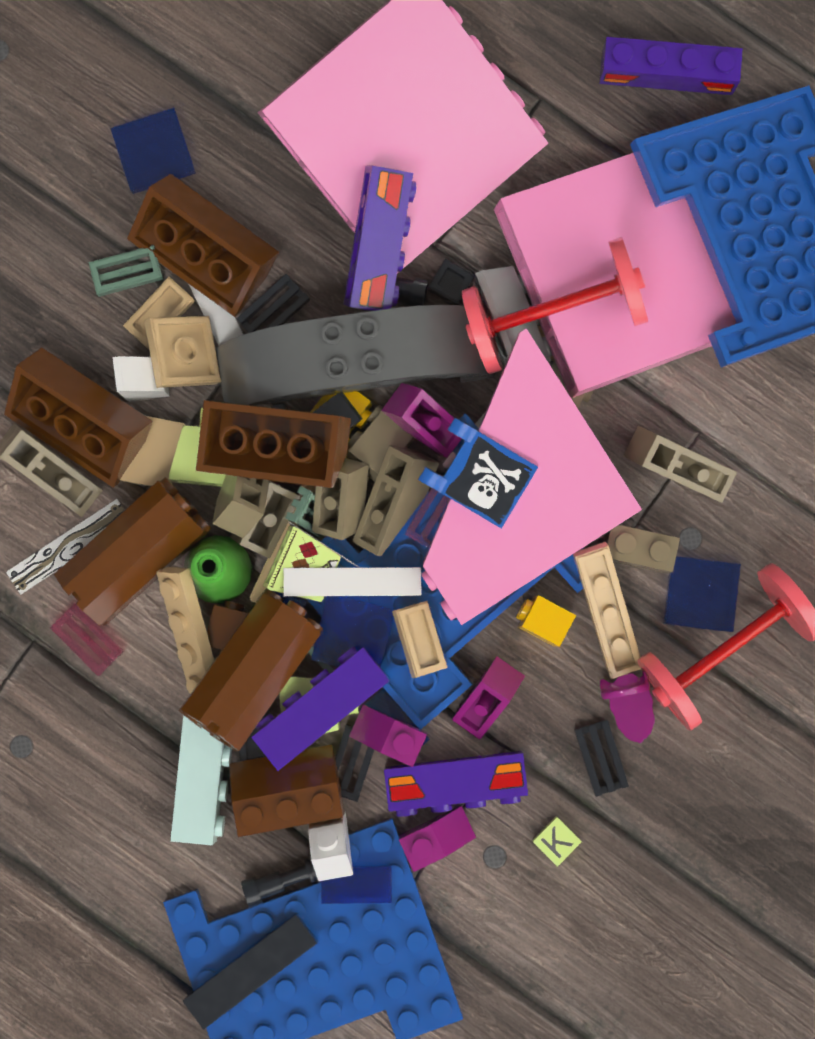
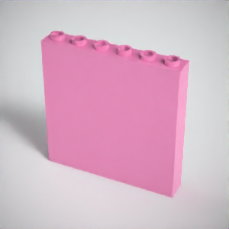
M389 0L257 112L354 233L365 166L373 165L413 173L412 181L416 182V194L413 202L408 204L407 216L410 217L411 222L408 236L403 237L401 251L405 253L403 268L548 144L543 136L545 130L535 118L530 119L523 109L525 104L522 98L515 91L512 90L510 92L503 82L505 78L502 71L494 63L489 64L482 54L484 49L475 36H469L461 26L463 20L459 13L453 7H447L443 0Z
M634 153L501 198L494 208L533 306L615 279L614 275L617 274L608 244L610 240L622 237L633 269L637 267L640 269L645 288L639 290L648 317L647 323L634 326L625 296H620L619 293L538 319L571 398L711 347L708 335L737 324L686 199L655 207Z

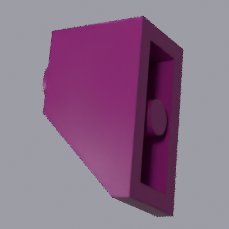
M401 383L381 410L405 432L445 458L449 457L462 439L447 430L454 418L421 388Z
M496 656L452 720L478 739H481L509 704L525 675Z
M363 704L349 737L413 767L427 732Z
M462 805L399 834V842L413 872L447 857L476 838Z

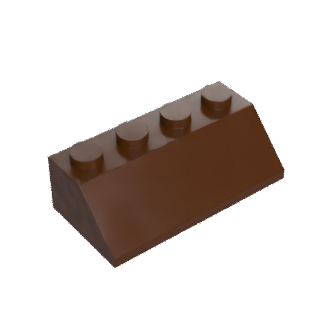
M172 174L149 187L127 238L139 248H148L157 257L159 263L234 317L241 312L267 278L279 254V251ZM154 245L155 250H152L149 247Z
M42 347L16 366L4 412L5 416L113 488L118 485L121 477L146 442L153 422Z
M204 400L196 471L333 488L347 455L351 418Z

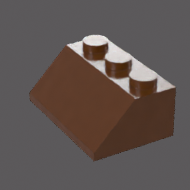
M333 744L305 749L279 771H277L266 756L230 763L231 799L238 837L343 818L345 814Z

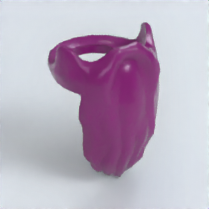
M645 671L642 672V677L640 678L633 673L619 676L613 683H609L604 679L600 680L601 697L603 700L609 699L610 710L615 717L618 729L630 741L642 743L644 739H647L655 723L653 699L649 691L650 683Z

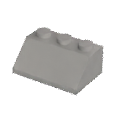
M513 266L482 270L475 273V286L491 320L531 307L525 297L527 290L520 274H516ZM538 319L496 333V343L504 364L507 362L518 333L527 329L550 365V356L553 355L546 337H542L537 326L540 324Z

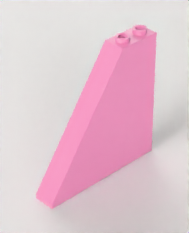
M527 329L517 335L478 431L536 465L538 469L502 529L454 500L449 499L423 561V567L426 570L421 573L423 579L431 591L438 588L445 599L440 603L443 610L451 621L457 617L461 625L642 510Z

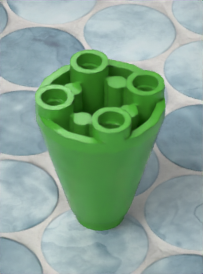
M218 535L201 539L190 549L184 562V568H190L197 597L205 602L218 604L224 603L225 600L232 601L241 595L248 586L253 571L249 554L244 547L230 537ZM213 560L216 564V569L212 573H206L203 563Z

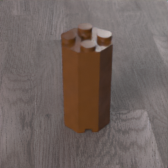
M164 477L161 481L158 480L92 539L62 566L54 576L62 589L68 595L72 594L78 601L76 604L99 626H106L158 579L157 571L174 565L205 537L212 527L198 513L199 511L186 497L183 498L169 479Z
M267 588L178 710L199 728L205 729L210 733L209 735L234 751H239L323 630L314 620L308 617L304 618L307 613L304 608L291 600L286 605L278 594Z

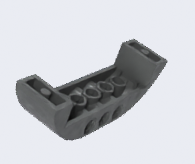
M460 305L400 307L294 322L244 334L216 348L224 403L257 407L261 404L332 395L341 391L346 393L395 386L401 383L409 384L452 377H460V383L494 378V373H487L476 344H471L466 330V324H469L465 307Z

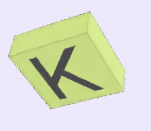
M557 816L532 840L557 867L582 842Z

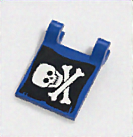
M454 418L447 430L464 440L462 447L444 476L425 467L418 480L502 529L538 467L457 418Z

